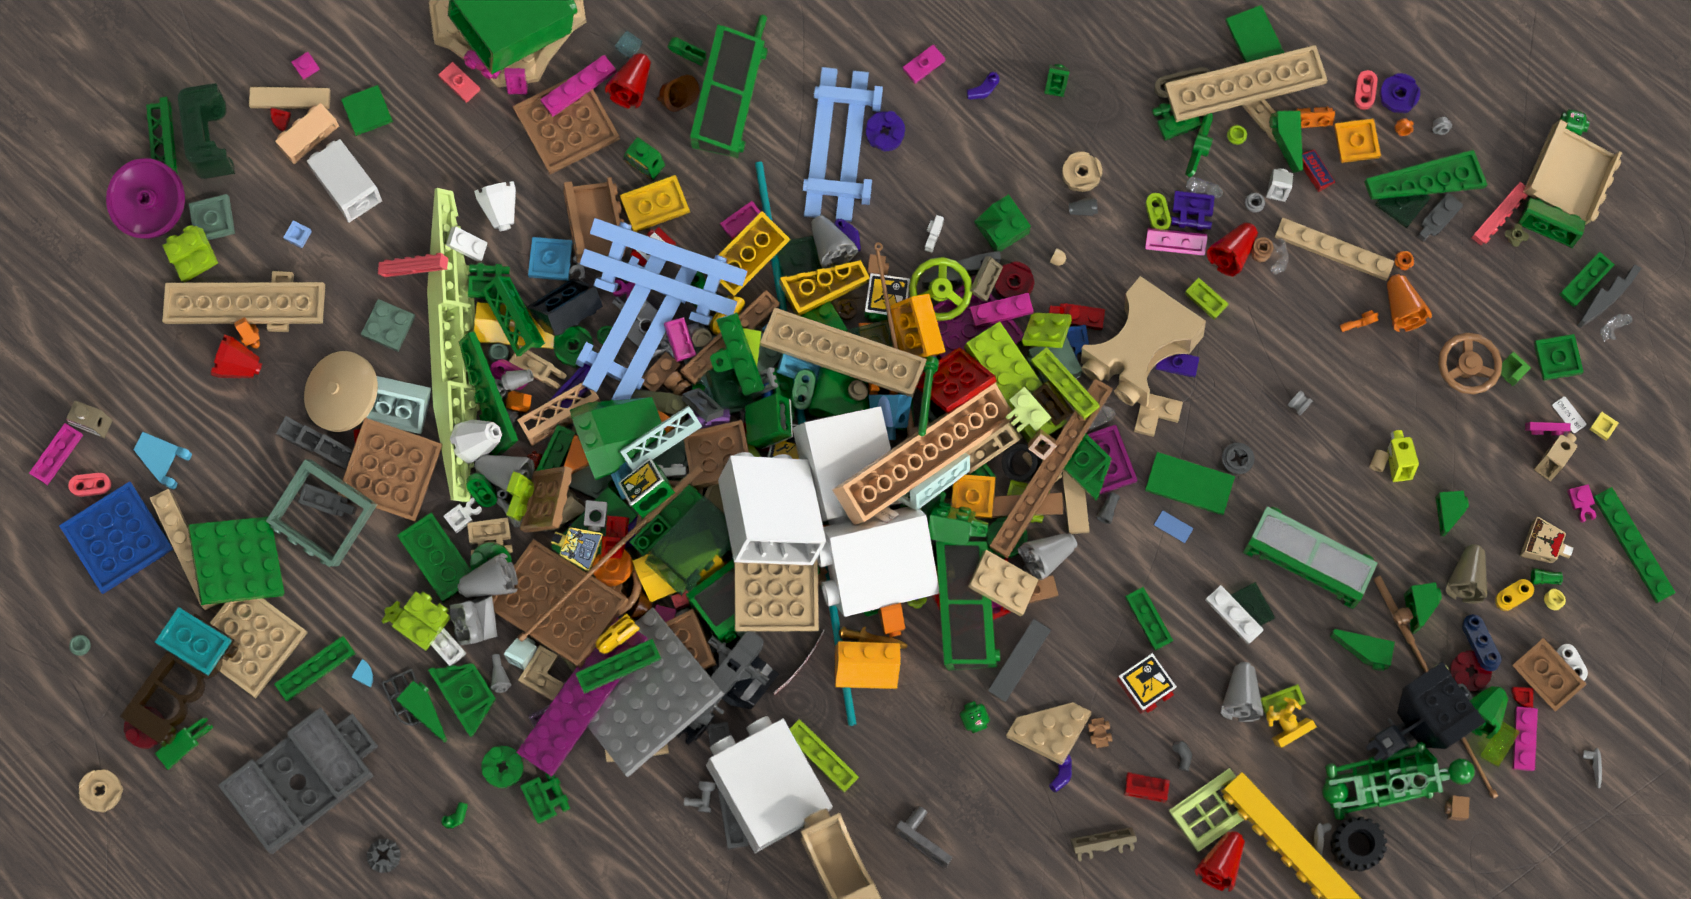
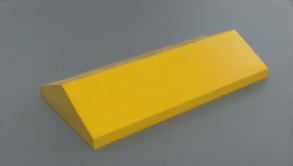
M477 302L474 332L479 342L510 345L489 303ZM501 304L500 312L502 315L506 313V306ZM530 314L545 342L540 348L554 349L555 336L544 332ZM510 319L509 329L514 332L515 322ZM519 336L518 346H524L526 343L523 337Z

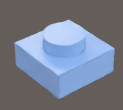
M293 221L283 238L303 248L312 231Z

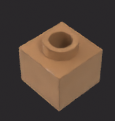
M870 254L868 266L869 277L870 273L880 274L877 256ZM881 256L884 275H888L889 263H886V256Z
M1039 429L1027 445L1030 451L1045 461L1057 446V442L1042 429ZM1041 439L1045 441L1043 445L1039 444Z
M1450 797L1445 803V813L1448 814V819L1467 820L1469 818L1470 797Z

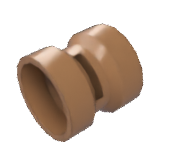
M1265 237L1257 239L1251 250L1252 258L1257 262L1267 261L1274 249L1272 241Z
M679 371L672 373L663 383L667 389L673 391V394L683 396L692 387L689 381H685L682 378V374Z

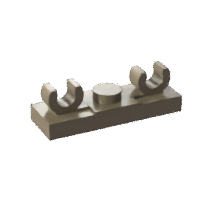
M1130 827L1071 839V846L1078 860L1082 861L1081 855L1085 852L1088 853L1090 859H1093L1092 851L1094 850L1108 851L1111 848L1117 847L1119 852L1123 853L1122 847L1128 844L1130 850L1134 851L1133 843L1137 842V838L1133 828Z

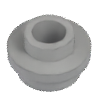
M1446 117L1437 118L1433 122L1432 130L1435 134L1444 135L1452 128V123Z
M1251 193L1246 197L1245 206L1251 212H1260L1265 206V199L1259 193ZM1257 201L1258 205L1254 206L1251 202Z

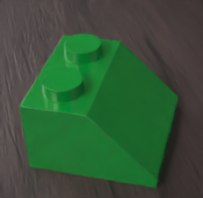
M1436 582L1411 586L1404 593L1406 608L1408 607L1413 615V619L1409 622L1412 634H1416L1425 625L1442 599L1441 590L1437 588Z

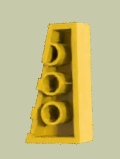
M860 260L808 273L804 272L794 276L781 277L779 284L795 315L801 316L867 284L870 277Z

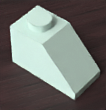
M528 637L523 642L516 638L504 653L506 660L514 666L525 670L537 651L536 642Z

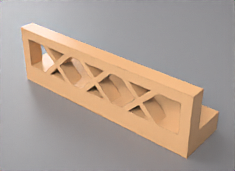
M582 382L517 419L531 446L552 435L557 425L566 427L573 423L570 409L588 402H599L600 398L596 392L589 389L590 396L586 398L578 397L579 391L586 388L582 385ZM565 399L573 400L569 408L560 407L561 402ZM552 409L555 410V413L551 418H544V411ZM530 419L538 420L536 426L530 430L524 424V422Z

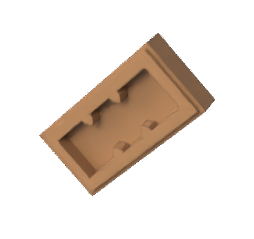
M1053 575L1044 580H1038L1028 604L1058 596Z

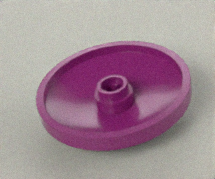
M149 158L136 159L119 168L112 177L106 194L107 210L113 223L125 234L140 239L156 238L170 231L180 219L185 204L184 187L177 173L167 164Z

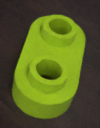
M1152 193L1148 196L1145 204L1150 225L1153 229L1168 230L1171 224V217L1166 199L1160 193ZM1156 202L1159 206L1153 207L1152 203ZM1157 221H1162L1164 225H1158Z

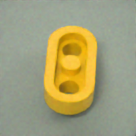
M1518 580L1496 595L1495 604L1500 610L1509 611L1528 600L1534 593V586L1529 580ZM1521 586H1525L1527 592H1523ZM1504 596L1510 598L1509 603L1504 601Z

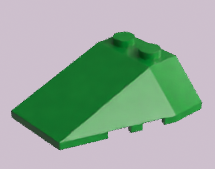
M652 397L588 402L570 409L572 421L595 480L618 471L620 466L626 462L620 450L662 423ZM648 438L645 447L650 446L658 438ZM633 448L626 454L632 460L640 449Z

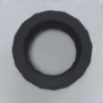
M1016 443L1007 448L1003 453L1001 460L1002 469L1011 480L1027 482L1032 480L1042 464V459L1030 451L1027 444ZM1023 450L1031 455L1032 465L1026 474L1021 475L1014 471L1012 460L1016 452Z

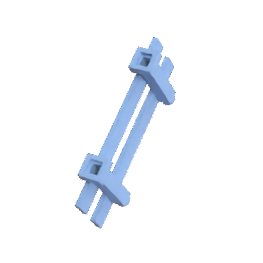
M822 67L819 87L815 86L814 98H818L809 178L804 179L803 191H807L804 217L816 218L820 216L823 195L838 196L836 220L841 218L852 222L854 198L862 199V204L870 205L872 180L864 179V184L856 183L865 105L873 106V112H880L883 87L875 86L874 91L867 90L869 72L853 71L851 88L836 87L838 69ZM834 102L849 104L840 181L825 180Z
M594 218L590 234L613 241L608 256L584 249L580 264L603 272L602 277L596 278L594 286L613 293L618 287V283L614 282L615 278L618 277L698 305L697 310L691 311L689 319L707 326L710 325L713 316L709 315L710 310L725 315L734 313L737 301L718 295L716 292L721 279L743 286L747 270L727 264V258L715 255L714 259L631 231L632 225L620 222L619 226ZM627 246L708 274L704 289L622 262L625 247Z
M651 255L645 267L638 265L639 259L632 256L628 264L660 274L666 260ZM681 266L675 280L690 285L697 271ZM635 284L599 354L592 351L594 345L586 342L577 358L576 365L582 368L584 364L591 366L582 385L597 393L604 377L608 375L620 381L611 400L630 399L635 389L640 390L645 380L641 377L666 332L664 323L671 321L680 303L685 304L686 301L661 293L666 297L627 369L613 362L651 291L650 288Z

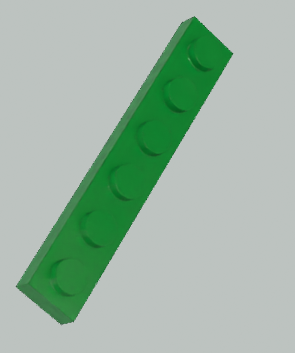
M1613 487L1594 496V501L1656 604L1676 593Z

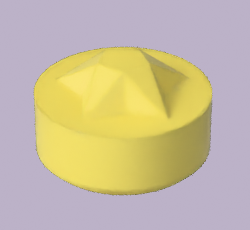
M1551 589L1544 595L1546 606L1552 610H1559L1565 605V596L1557 589Z

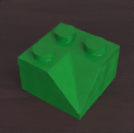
M1009 194L992 204L974 221L994 252H1001L1030 233L1031 225Z

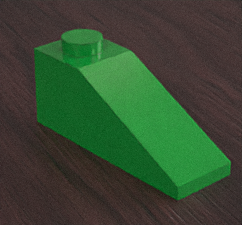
M1061 64L1049 66L1044 94L1064 97L1069 77V68H1065Z
M1277 111L1272 113L1269 119L1272 134L1293 173L1303 170L1301 111Z
M1333 629L1330 632V637L1363 663L1372 666V669L1384 671V669H1388L1391 666L1394 641Z
M412 681L396 700L445 743L447 737L431 697L427 693L429 689L421 682L417 684Z

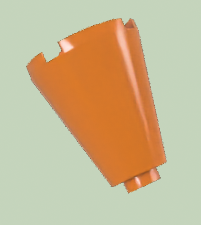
M1400 274L1391 276L1387 282L1393 328L1400 332L1399 329H1404L1407 332L1426 324L1425 319L1428 316L1430 319L1432 317L1429 307L1405 276Z

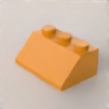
M930 294L913 296L890 305L899 350L922 358L934 357L945 352Z
M839 641L836 644L835 687L897 689L900 670V643Z

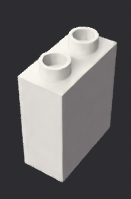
M881 407L804 422L793 427L799 459L809 460L822 522L828 521L829 525L850 521L833 489L891 450ZM897 499L887 507L890 508L892 506L901 504V502H899Z
M741 452L730 456L718 482L734 562L813 565L826 543L809 460L793 459L786 454L777 455L772 458L754 457L748 452Z
M911 507L893 510L899 513V515L887 523L872 516L867 521L853 525L850 520L823 527L826 543L819 553L817 561L820 567L828 566L830 580L822 582V592L827 606L835 605L843 616L846 617L939 594L927 517L920 509L916 511Z
M768 716L749 725L746 729L750 737L736 744L733 737L728 736L712 745L710 750L714 756L706 764L754 853L804 827V819L809 815L825 808L829 812L833 807L784 719L772 724Z

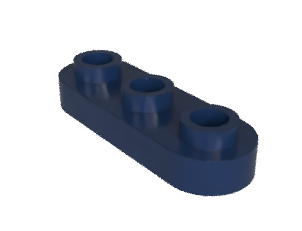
M1471 614L1466 616L1462 623V629L1480 666L1487 671H1495L1501 664L1502 658L1484 621L1478 615Z

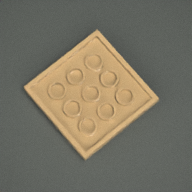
M817 558L813 565L734 562L735 632L819 631Z
M263 598L226 602L210 622V624L239 643L236 655L233 658H229L228 661L223 659L220 672L254 698L260 694L308 633Z

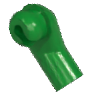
M458 802L456 812L449 816L445 815L441 820L442 825L447 829H452L462 824L468 804Z

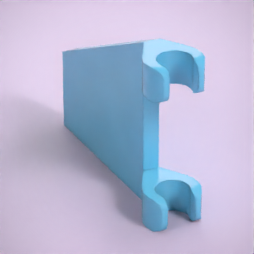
M142 432L134 448L136 454L162 485L173 490L178 483L165 475L175 456L177 455L185 460H190L192 456L189 450Z

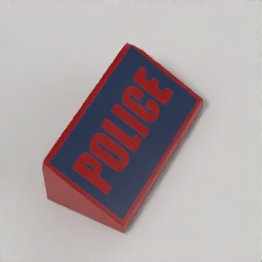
M1315 150L1302 154L1303 169L1318 192L1335 183V180Z

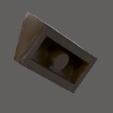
M1049 380L1032 393V396L1050 415V420L1055 427L1074 413L1073 409Z

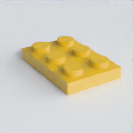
M676 175L620 195L634 232L690 213Z

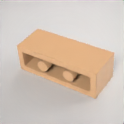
M320 103L310 108L307 115L302 119H297L288 131L280 133L275 142L284 155L295 164L337 129L339 125L332 114Z

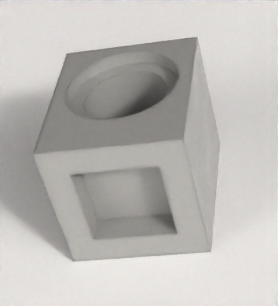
M586 500L584 526L588 527V531L600 532L601 528L605 529L607 502ZM594 511L601 513V519L597 522L590 520V515Z

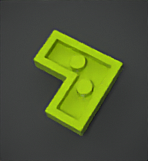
M513 471L506 489L507 492L513 495L506 515L513 520L521 522L522 517L527 511L529 497L533 495L534 483L521 473Z

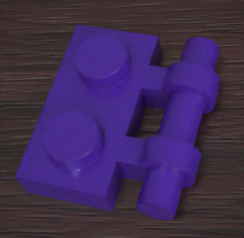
M1175 191L1172 212L1180 213V218L1172 217L1171 225H1178L1179 228H1185L1186 226L1194 227L1196 230H1211L1212 222L1204 221L1205 216L1212 217L1215 196ZM1187 214L1198 215V220L1186 219Z

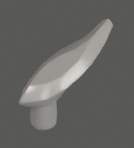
M1598 748L1594 751L1584 750L1583 758L1593 760L1592 768L1597 788H1600L1602 781L1601 753Z
M1319 823L1314 832L1315 850L1321 856L1323 854L1324 833L1332 830L1329 823L1323 825Z

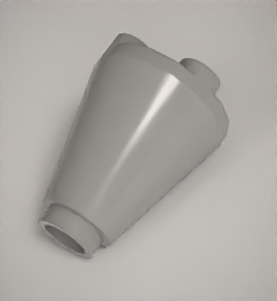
M821 215L814 218L811 222V228L822 268L826 269L850 263L849 261L858 252L855 243L825 216Z
M1071 533L1024 543L1018 547V553L1025 564L1024 571L1039 580L1046 579L1077 547V541Z

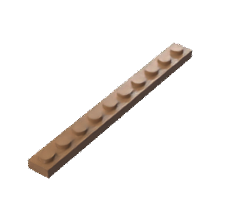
M1097 379L1093 381L1087 392L1099 403L1100 407L1085 420L1074 411L1056 440L1057 446L1038 468L992 541L990 549L1006 558L1009 557L1112 393L1113 388Z

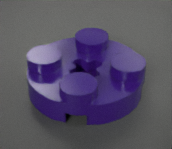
M1402 73L1394 74V76L1388 77L1381 86V104L1392 112L1408 113L1419 101L1420 88L1411 76ZM1401 89L1405 96L1398 97L1395 92Z
M879 112L867 121L866 138L872 147L881 149V151H891L900 146L905 135V125L895 112ZM883 127L890 129L889 135L880 133Z

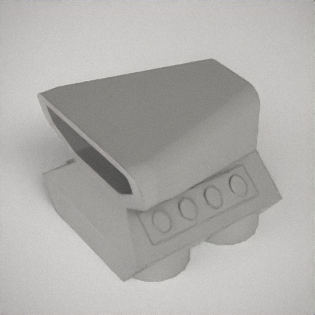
M492 595L449 605V614L455 626L454 634L459 645L473 644L497 637Z

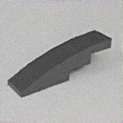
M1000 251L979 254L957 262L967 270L969 276L977 275L986 256L992 257L999 264L1001 256ZM947 266V279L952 285H961L963 280L960 274ZM938 270L923 279V289L929 288L931 281L938 278Z
M1634 264L1624 279L1618 276L1613 281L1608 291L1601 288L1577 326L1579 328L1583 327L1608 309L1630 286L1642 268Z
M285 416L276 432L277 436L344 470L347 469L353 450L329 436L322 435Z
M1033 619L988 691L1006 702L1052 629Z

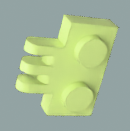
M1025 387L1010 399V402L1016 408L1005 417L1007 420L1013 416L1016 417L1010 423L1012 426L1020 421L1021 425L1016 429L1018 433L1028 424L1037 431L1051 419L1050 415Z

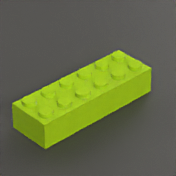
M1000 321L967 342L963 347L970 356L995 375L997 381L995 383L1012 411L1016 407L1010 402V399L1025 387L1032 394L1043 385ZM1065 419L1055 427L1051 420H1049L1039 429L1051 435L1066 425L1068 421ZM1028 424L1020 432L1027 443H1029L1038 430L1035 431Z

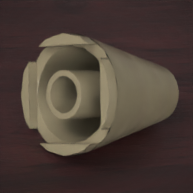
M1471 544L1465 547L1446 585V593L1455 600L1456 597L1463 598L1462 602L1472 604L1481 603L1484 601V598H1487L1485 550L1481 546Z

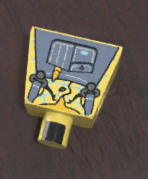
M570 527L567 536L555 532L551 543L562 547L559 554L561 557L588 572L592 568L603 534Z

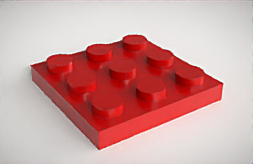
M958 347L939 360L938 370L933 374L930 399L949 414L997 382L996 377L961 347ZM924 370L917 385V388L921 392H923L924 387Z

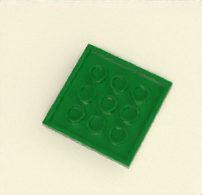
M268 517L188 525L201 605L280 597L285 594L274 532L271 525L266 522Z

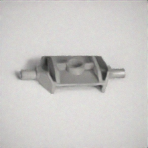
M616 297L612 302L622 311L625 303L619 297ZM645 300L627 334V337L638 347L647 331L641 329V325L645 322L652 323L658 312L647 300ZM666 332L652 358L663 355L666 352L675 359Z

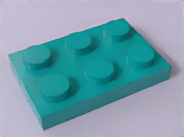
M179 607L155 641L159 646L208 676L232 642L225 635Z

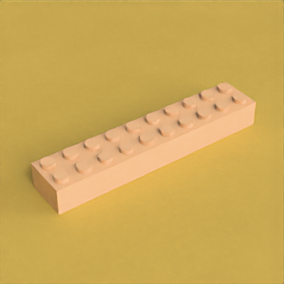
M994 383L949 414L945 413L928 424L925 436H920L918 432L835 487L833 492L853 525L863 523L1016 417L1013 416L1009 420L1005 418L1012 410L998 386Z

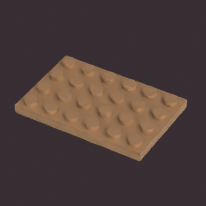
M533 539L514 565L518 584L514 585V589H518L517 592L493 595L494 612L525 633L586 572ZM590 576L543 620L529 636L581 669L586 659L596 648V640L615 622L629 600Z

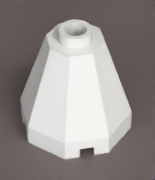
M506 182L482 188L481 193L475 190L476 199L494 229L499 228V231L511 229L510 225L514 224L516 189L514 182H510V186H506Z
M468 420L454 426L450 441L451 444H455L456 449H453L455 455L468 464L475 462L483 455H488L500 442L502 433L500 427L494 422Z

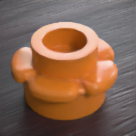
M1403 118L1397 122L1394 128L1399 136H1407L1413 132L1414 123Z
M1401 251L1397 253L1394 261L1395 265L1400 267L1401 270H1408L1409 267L1414 265V258L1410 252Z

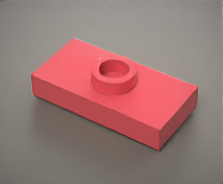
M453 62L438 75L466 103L480 91V87Z

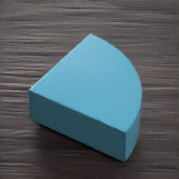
M362 659L352 678L371 688L373 673L369 664Z

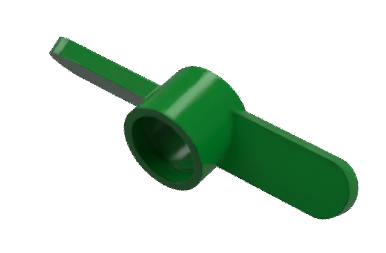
M1212 113L1204 115L1185 175L1188 177H1192L1195 174L1201 155L1208 156L1213 138L1208 137L1213 121Z

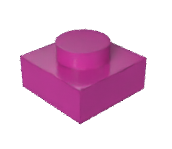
M309 52L292 61V65L303 80L320 70Z

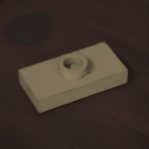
M986 256L970 291L980 300L987 301L1003 266L992 257Z

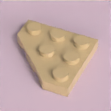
M1072 702L1017 717L1007 733V738L1062 765L1090 718L1091 711Z

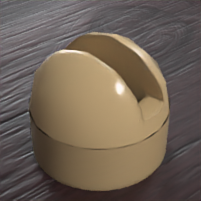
M1056 249L1050 263L1056 266L1064 264L1066 261L1065 253Z

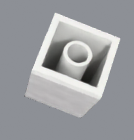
M341 139L330 142L324 150L313 153L307 160L310 169L348 222L353 221L382 202L377 187Z

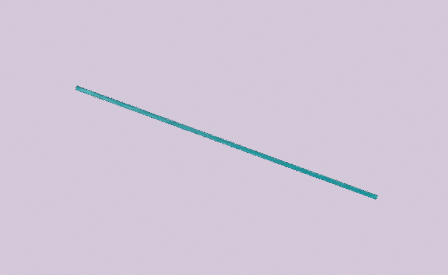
M756 162L755 168L762 210L772 220L763 162ZM777 253L771 259L777 300L780 302L779 309L788 312L785 294L779 284L782 275ZM799 395L798 398L802 401V395ZM796 408L798 425L806 422L804 409ZM824 566V567L826 568L827 572H828V573L825 574V576H826V578H827L826 581H829V580H830V576H829L828 566ZM835 605L829 606L836 646L839 641L843 642V640L839 636L841 628L838 610ZM842 687L848 726L857 725L851 688Z

